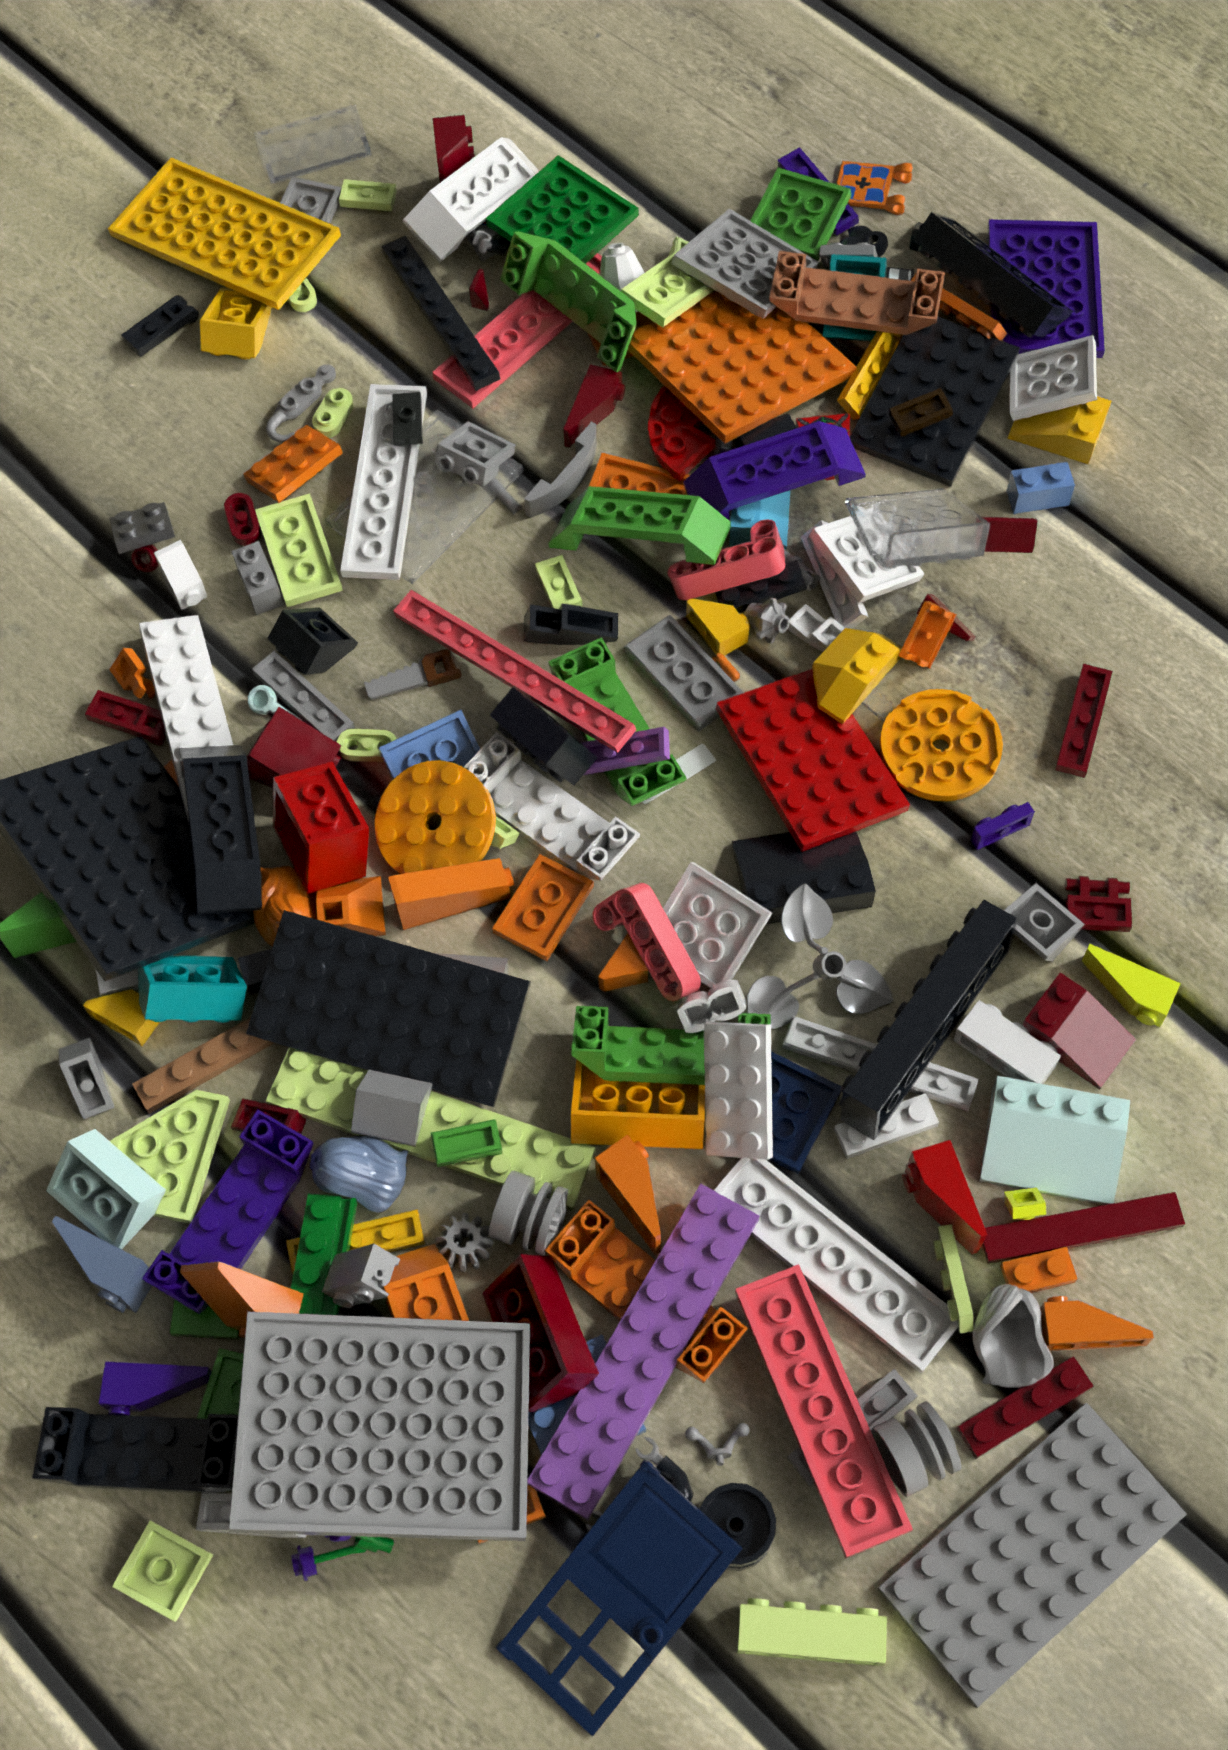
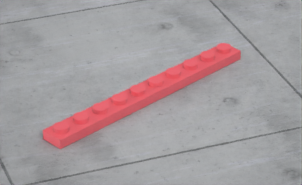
M410 590L393 610L395 616L509 687L516 688L530 700L617 753L636 731L635 725L413 590Z

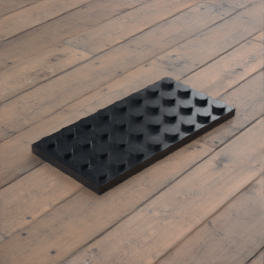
M284 910L246 1034L365 1070H373L432 1083L433 1090L495 1107L531 981Z

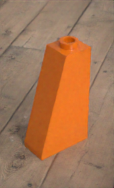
M500 858L388 877L403 930L511 898L509 887L514 885L510 868L504 869Z

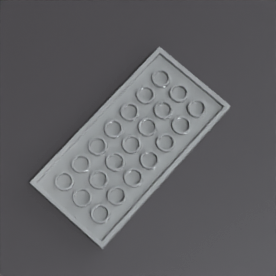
M1086 1402L878 1587V1590L975 1708H978L1186 1516L1187 1513Z

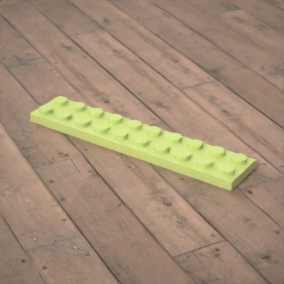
M289 1047L267 1096L266 1103L298 1110L304 1118L356 1136H364L352 1133L351 1127L356 1089L368 1070ZM434 1091L430 1093L416 1147L383 1140L396 1150H407L410 1155L436 1163L431 1132L496 1119L503 1154L446 1165L445 1167L502 1187L511 1171L515 1170L535 1177V1194H538L545 1182L552 1183L551 1197L558 1186L567 1188L566 1209L571 1211L575 1208L596 1151L594 1146L571 1143V1138Z

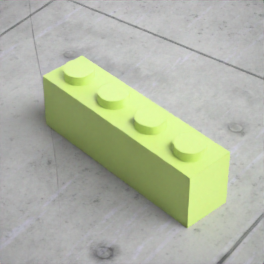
M749 1598L747 1604H740L737 1654L883 1666L886 1663L887 1616H878L877 1609L856 1608V1614L842 1613L841 1606L820 1605V1611L806 1610L805 1603L791 1601L784 1602V1608L769 1606V1600Z

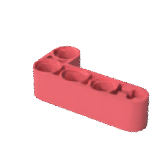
M766 519L755 523L750 530L751 541L721 549L715 565L682 560L670 566L667 573L677 598L689 600L781 573L785 568L784 546L775 522Z
M638 883L618 890L594 908L593 921L600 930L609 931L624 925L665 999L674 1002L699 990L701 985L699 973L649 885Z

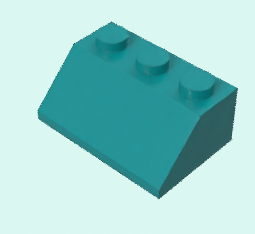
M172 955L138 968L139 1005L145 1019L155 1022H164L166 1020H183L185 1022L214 1020L220 1023H227L230 1020H241L247 986L233 957Z

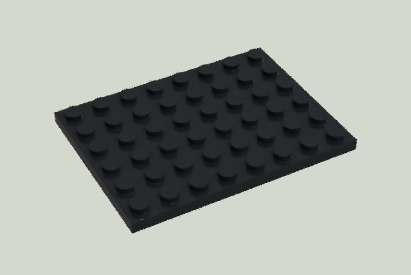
M141 736L0 780V832L104 982L255 923L253 911L197 915L194 889L195 870L190 826L180 788Z

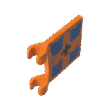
M842 161L837 185L851 189L852 195L848 201L850 206L885 209L892 214L902 215L905 209V197L898 194L888 197L892 178L902 183L911 182L913 167L910 163L890 166Z

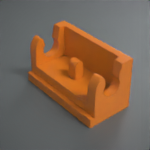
M925 601L898 656L916 662L921 667L931 668L957 614L932 602Z

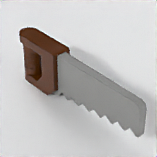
M444 649L426 654L419 661V664L412 663L411 667L404 666L403 670L396 669L395 673L389 672L387 676L381 675L379 679H372L370 683L364 682L368 698L374 700L425 685L432 687L457 680L462 677V673L456 667L451 650ZM443 662L446 672L437 674L435 670L436 664Z

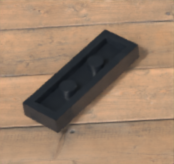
M798 560L786 563L784 570L778 575L718 591L715 594L718 603L733 605L737 612L741 613L746 611L751 603H765L770 598L778 600L804 591L807 587Z

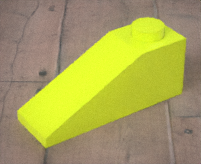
M1089 944L1082 959L1084 965L1129 1014L1137 1017L1143 1024L1160 1027L1170 1010L1181 983Z

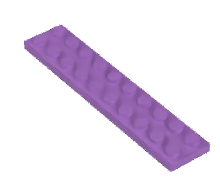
M699 1185L595 1363L599 1375L578 1392L527 1480L529 1486L587 1521L589 1520L674 1371L677 1359L687 1348L760 1218L759 1215L707 1186Z

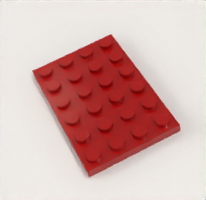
M812 669L717 702L715 708L801 852L909 810L910 803L853 714L841 724L818 708Z

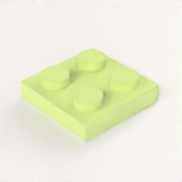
M150 1520L112 1587L176 1622L213 1555Z

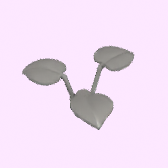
M803 884L793 891L785 902L781 913V926L784 934L790 941L801 942L807 940L808 945L820 953L813 961L814 973L787 988L778 977L764 976L759 978L749 989L747 1013L771 1014V1029L785 1026L791 1022L792 1017L796 1016L799 1010L798 1000L790 993L818 978L824 980L836 978L841 981L836 987L837 1000L842 1008L853 1014L868 1013L891 1003L893 997L886 981L871 964L863 960H852L846 963L845 958L840 953L835 951L828 952L826 947H821L813 941V939L824 938L830 932L833 916L828 904L807 884Z

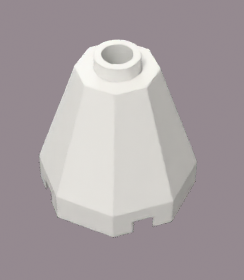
M624 243L611 244L602 253L599 275L620 291L645 273L629 246H624Z

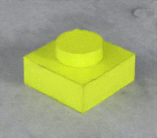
M1037 1187L1004 1192V1204L1013 1219L1030 1220L1035 1216L1046 1215V1202Z

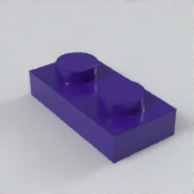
M1029 802L1020 806L1015 804L1006 808L1001 815L993 819L986 817L980 820L975 825L971 837V842L975 849L979 850L1030 826L1035 812Z

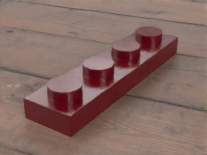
M1083 663L1059 752L1056 771L1085 778L1113 671Z
M1073 1356L1053 1368L1046 1377L1032 1385L1023 1386L962 1423L956 1429L975 1459L1091 1390L1094 1386Z

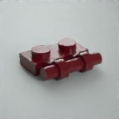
M1078 876V879H1065V891H1077L1078 894L1067 895L1065 900L1066 909L1084 923L1082 930L1131 931V898H1118V894H1129L1130 882L1118 881L1117 878L1109 877L1106 880H1089V876ZM1090 892L1105 893L1106 897L1090 896Z

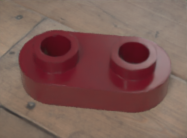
M244 493L230 495L225 500L224 509L234 541L242 546L257 542L261 536V530L252 499Z

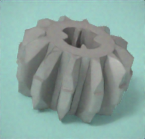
M463 1213L461 1222H457L454 1216L449 1217L451 1227L441 1225L439 1230L444 1236H439L435 1239L436 1245L442 1247L439 1253L444 1258H448L447 1262L450 1268H453L459 1262L460 1271L465 1272L467 1263L471 1262L472 1266L478 1269L480 1266L477 1258L488 1260L490 1256L486 1249L493 1247V1240L487 1237L490 1230L489 1226L481 1227L482 1219L479 1216L470 1222L468 1213ZM463 1237H469L466 1247L461 1248L459 1243H462Z

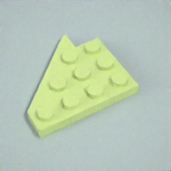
M195 1090L110 1140L114 1146L166 1189L153 1216L188 1224L193 1220L230 1102L228 1096Z

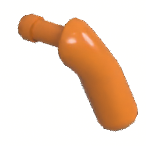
M717 653V656L712 657L715 663L719 662L722 670L733 682L739 680L740 673L723 654Z

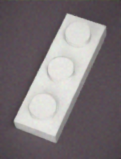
M925 1093L901 1102L874 1141L846 1123L835 1125L834 1131L846 1159L938 1127L939 1121Z

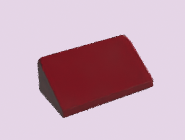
M979 517L975 531L976 551L1032 553L1035 546L1037 519Z

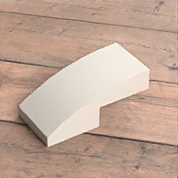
M805 604L789 619L788 630L804 642L823 652L844 630V627L831 616L825 620Z

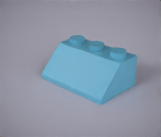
M790 490L732 509L729 546L732 547L750 542L752 526L761 520L769 519L775 522L784 549L787 550Z

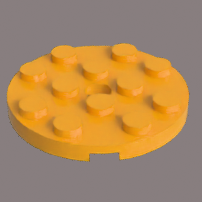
M930 689L914 693L901 700V703L887 715L880 736L881 759L896 783L915 796L933 801H955L969 797L980 791L990 782L1001 760L1003 740L999 725L987 708L984 710L978 704L971 701L972 697L957 691ZM936 740H944L948 743L949 747L944 752H941L932 743Z
M440 760L415 764L396 776L382 794L375 815V836L379 849L387 863L400 874L481 861L490 848L496 826L494 803L488 789L471 771L458 764ZM437 813L441 817V825L436 830H430L427 821Z

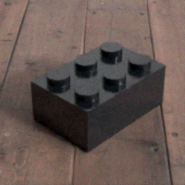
M514 687L510 689L490 714L498 722L495 728L508 739L515 742L514 745L519 750L533 758L532 761L546 773L548 772L560 783L566 779L575 786L598 758L546 711Z

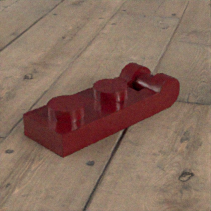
M97 690L85 712V716L89 721L137 737L141 736L154 745L162 746L166 739L161 713L158 709ZM150 721L156 722L154 728L148 727Z

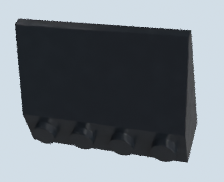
M856 831L803 852L799 849L790 832L732 841L742 894L772 912L766 924L781 922V913L785 902L792 892L803 884H807L828 904L832 913L873 906L876 890L869 862Z

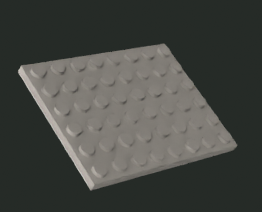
M247 1312L229 1533L525 1541L527 1527L530 1323Z

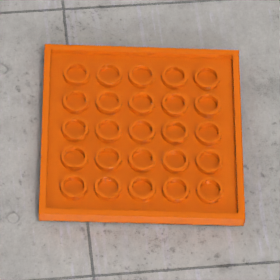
M717 291L708 294L664 327L651 322L635 330L628 347V351L724 444L850 379L851 375L857 370V367L808 322L796 321L778 307L762 319L736 302L730 301L726 296Z

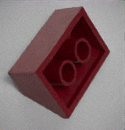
M465 115L432 118L440 183L475 157L474 146H468V143H473L472 127L466 126Z

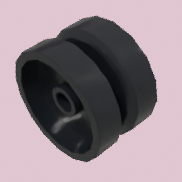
M729 1483L714 1489L705 1497L699 1510L743 1548L726 1570L742 1571L756 1566L766 1557L775 1537L776 1517L772 1504L761 1491L748 1484ZM738 1521L743 1524L741 1531L734 1532L731 1530L729 1523L736 1524Z

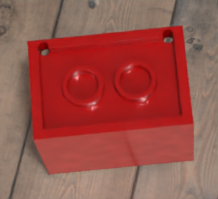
M333 761L274 777L273 828L307 894L366 877L369 826Z

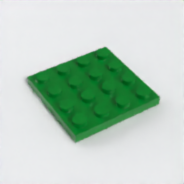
M557 155L486 217V225L510 242L514 232L517 231L555 240L586 264L639 216V208Z

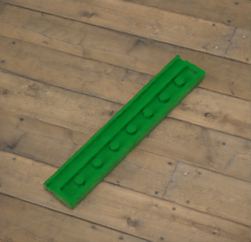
M308 1193L291 1289L304 1294L299 1314L338 1315L340 1306L336 1305L333 1302V1298L323 1293L322 1290L334 1256L347 1252L350 1249L357 1208L356 1198L343 1199L339 1196Z

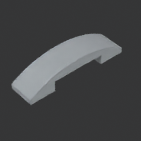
M591 422L575 440L576 456L551 484L541 479L524 498L525 511L528 517L540 515L554 508L570 496L584 480L591 468L597 448V430L594 422Z

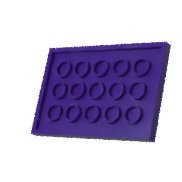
M989 219L988 246L1073 311L1066 320L1045 337L1033 335L1030 338L1018 329L1020 324L1014 320L1010 322L998 314L1000 309L992 304L990 306V317L1000 322L1007 332L1002 341L1020 347L1019 354L1093 335L1096 342V358H1103L1105 346L1097 222Z

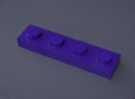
M800 147L778 159V168L829 182ZM848 203L833 231L836 236L859 223V216Z

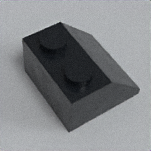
M320 607L282 610L267 638L276 646V650L280 654L291 660L295 664V668L306 675L325 673L356 648L358 644L348 632Z

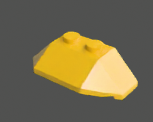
M844 628L812 665L818 708L843 724L900 660L901 657L898 655L902 647L883 634Z

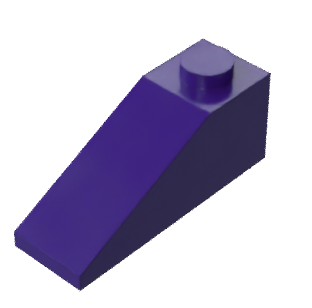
M105 1362L99 1404L106 1410H109V1415L129 1416L130 1412L145 1411L208 1384L212 1370L209 1367Z

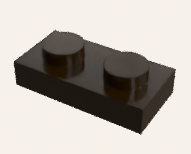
M939 388L889 408V416L900 437L952 417L953 408L943 390Z

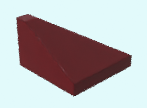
M479 269L469 287L470 302L473 308L488 311L490 306L483 269Z

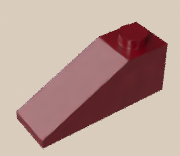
M590 364L563 428L565 447L570 448L575 444V440L591 422L598 425L614 411L617 402L623 400L626 385L622 384V372H615L612 369Z

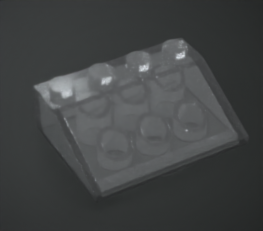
M944 488L846 498V507L869 555L884 568L895 569L897 566L903 565L920 566L922 563H945L947 560H970L971 557L984 556L990 523Z

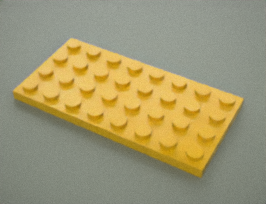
M172 157L108 228L110 235L118 240L277 310L284 305L341 236L339 227Z

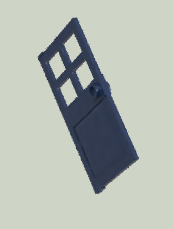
M646 1459L642 1461L640 1468L504 1639L500 1640L496 1645V1649L506 1659L512 1660L592 1737L743 1549L659 1474L660 1471ZM567 1580L571 1581L602 1610L581 1637L547 1607ZM538 1616L572 1647L552 1674L518 1643ZM610 1618L644 1650L624 1677L589 1646ZM580 1656L615 1687L594 1714L560 1683Z

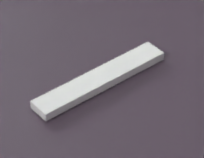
M793 1016L782 1048L857 1073L860 1069L859 1062L868 1049L873 1051L877 1044ZM930 1062L909 1092L918 1095L926 1093L929 1099L968 1112L979 1079Z

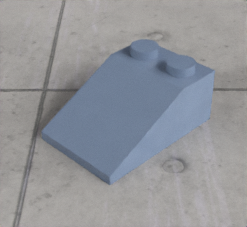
M55 1216L52 1223L90 1281L100 1290L97 1295L104 1299L108 1306L121 1313L126 1308L137 1313L152 1285L142 1279L149 1269L145 1262Z

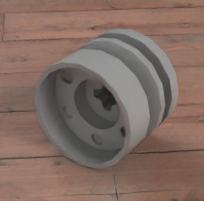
M515 1170L511 1171L497 1199L490 1223L489 1236L492 1239L511 1245L517 1239L520 1232L524 1233L523 1249L529 1251L536 1241V1254L546 1256L545 1249L560 1233L565 1219L568 1189L558 1186L551 1197L552 1183L545 1182L538 1194H535V1177Z
M926 1401L917 1405V1414L911 1409L905 1411L904 1418L907 1429H904L898 1420L892 1417L874 1426L871 1430L892 1481L905 1497L928 1486L925 1469H928L939 1481L945 1478V1469L950 1474H954L961 1469V1461L950 1430L937 1411Z

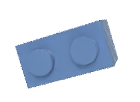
M1068 462L1012 470L1006 492L1013 514L1068 506L1075 483Z

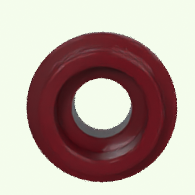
M152 544L134 549L132 554L134 566L143 572L156 570L159 565L154 552L158 551V549ZM146 553L150 558V562L146 559Z

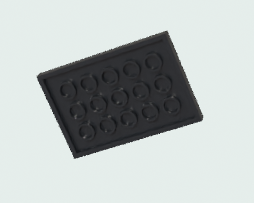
M938 316L935 324L911 334L903 335L849 437L854 449L952 487L1019 354L1020 347L993 337L988 339L975 330ZM941 388L953 408V416L900 437L889 416V408Z

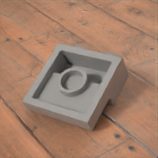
M468 421L438 443L435 463L438 464L442 471L456 473L462 476L466 483L483 487L498 475L499 466L514 454L516 445Z

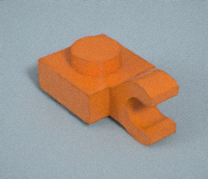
M123 648L109 670L124 690H132L139 699L145 693H147L149 698H153L155 696L153 682L143 676L147 668L132 648Z

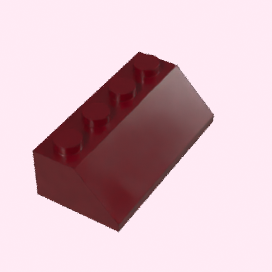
M520 1254L482 1294L493 1322L530 1323L528 1412H534L578 1394L581 1389H584L599 1375V1372L553 1260L549 1256Z

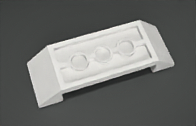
M501 137L431 189L402 222L429 252L441 262L459 247L466 235L485 222L486 217L536 175L539 170L511 139Z
M498 732L464 766V768L475 774L485 788L488 789L494 803L496 816L519 831L521 836L558 863L589 879L601 881L640 837V833L616 816L609 823L521 760V751Z

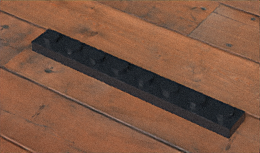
M403 236L381 246L384 256L475 391L500 380L499 371L407 237Z

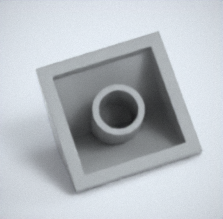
M1034 884L1004 910L1017 918L1014 934L1046 961L1053 962L1084 926V923L1038 884Z
M368 1070L356 1089L351 1132L416 1147L432 1083Z

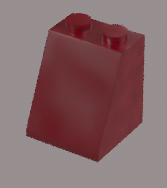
M278 707L246 756L249 779L273 788L274 777L332 761L336 767L341 759L337 753L342 745L283 708Z

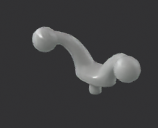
M746 1423L738 1424L736 1430L722 1448H714L695 1427H689L685 1435L690 1441L697 1440L705 1450L707 1457L716 1460L717 1466L724 1465L723 1459L731 1457L732 1449L738 1438L747 1436L750 1429Z

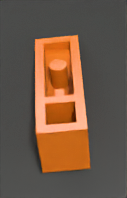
M1066 1296L1050 1297L1040 1307L1042 1335L1050 1351L1147 1346L1154 1339L1153 1331L1079 1300L1068 1301Z

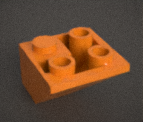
M381 876L360 878L317 891V920L372 936L386 935Z

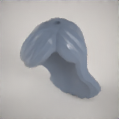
M369 1136L331 1138L316 1147L311 1154L309 1167L312 1170L314 1183L321 1190L330 1194L356 1198L357 1202L369 1211L380 1213L386 1211L401 1193L406 1179V1157L408 1151H396L385 1141Z

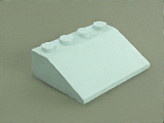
M997 1076L991 1092L979 1181L1017 1189L1037 1187L1039 1192L1102 1205L1113 1204L1127 1134L1130 1100Z

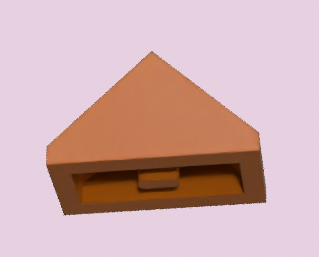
M628 933L598 976L599 989L604 992L648 982V969Z

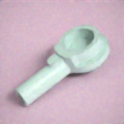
M258 685L250 691L248 705L254 713L259 715L274 714L277 708L281 707L299 718L277 703L276 692L271 687Z

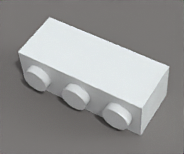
M980 1000L957 1028L953 1041L1004 1076L1044 1084L1061 1057L1051 1044L1046 1041L1037 1040L1029 1034V1031L1023 1025L1017 1022L1012 1023L1002 1016L998 1008L991 1004H984Z

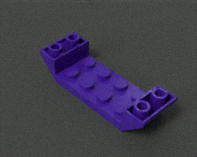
M817 421L709 457L683 482L687 495L701 497L730 521L729 510L834 476L838 486L865 478L866 473L846 429Z
M260 1110L256 1111L239 1136L244 1144L170 1254L161 1250L142 1278L148 1284L198 1314L208 1308L209 1305L180 1273L181 1266L222 1262L241 1270L300 1182L314 1144L312 1140Z

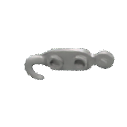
M327 364L320 366L315 377L304 378L280 399L273 416L266 424L267 435L272 440L285 442L295 434L291 432L287 435H280L276 432V428L282 422L301 415L320 397L322 386L326 383H331L336 378V371L333 366Z

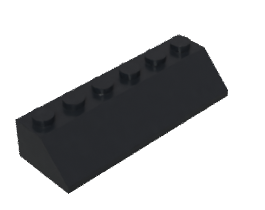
M931 212L913 239L920 246L918 251L929 259H932V257L939 261V268L948 274L955 273L960 277L958 282L969 290L974 288L978 291L979 295L977 297L989 306L992 304L1000 309L998 311L1000 316L1010 322L1012 320L1020 324L1018 329L1030 338L1033 335L1045 337L1073 312L953 218Z

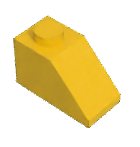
M692 598L687 601L686 617L716 656L717 653L725 656L748 643L750 623L743 613L739 614L733 605Z
M132 989L90 999L83 1005L91 1018L142 1047L160 1023L144 1018L139 1005V993Z

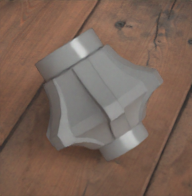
M770 598L765 603H751L744 614L750 623V627L756 631L757 638L762 639L764 637L768 643H773L775 637L779 633H784L789 627V617L785 615L787 605L783 602L777 604L776 598Z

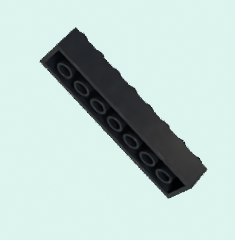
M983 900L977 909L972 907L963 922L965 926L960 932L957 930L953 932L946 945L948 949L943 955L937 954L930 965L929 970L931 972L926 979L921 977L912 990L913 997L908 1003L903 1001L894 1016L896 1020L891 1027L888 1025L884 1026L878 1035L877 1046L873 1051L868 1049L862 1056L858 1072L855 1076L850 1074L843 1082L840 1089L843 1092V1096L839 1103V1106H841V1121L873 1141L1011 950L1017 923L1015 916L986 900Z

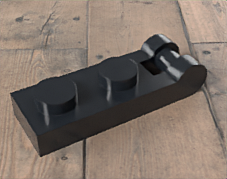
M176 295L121 334L123 342L138 356L142 357L187 323H195L199 318V312L193 306H188L187 301L182 296Z

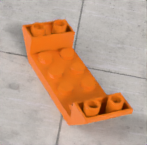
M588 1200L545 1249L548 1256L574 1284L619 1321L622 1319L656 1261L615 1228V1220L591 1200ZM710 1305L687 1348L677 1359L676 1368L705 1383L748 1328L724 1308L720 1307L716 1310Z
M435 1244L396 1256L400 1259L399 1265L394 1267L390 1282L386 1286L381 1287L382 1290L389 1293L388 1297L385 1298L392 1318L469 1321L449 1264L443 1255L439 1253Z

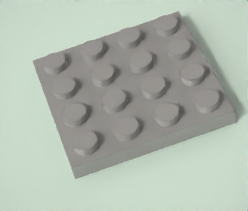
M728 209L674 254L671 264L681 269L684 273L698 279L707 287L726 296L730 301L736 302L752 314L764 319L777 307L769 301L779 251L805 253ZM806 255V267L817 269L819 262Z

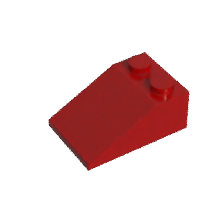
M951 1140L912 1151L908 1164H906L905 1174L902 1175L907 1192L913 1193L916 1202L941 1226L952 1224L955 1239L971 1255L978 1253L987 1236V1232Z

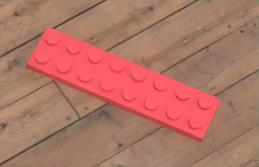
M597 253L586 263L587 266L598 274L600 272L602 256ZM534 290L523 293L475 335V338L499 371L500 380L475 391L452 356L432 372L433 379L471 408H475L573 321Z
M799 1264L736 1288L735 1293L845 1559L912 1532L911 1523Z

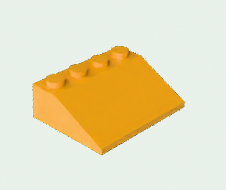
M576 1059L571 1107V1143L613 1145L628 1135L633 1142L638 1140L644 1147L703 1149L705 1085L605 1081Z

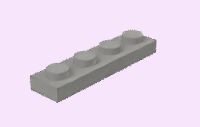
M275 651L252 668L253 674L264 685L271 687L276 692V695L301 719L335 742H337L339 735L343 731L355 729L354 722Z
M894 1368L857 1400L868 1426L872 1430L874 1426L895 1417L913 1402L917 1395ZM798 1447L787 1459L810 1487L814 1484V1481Z

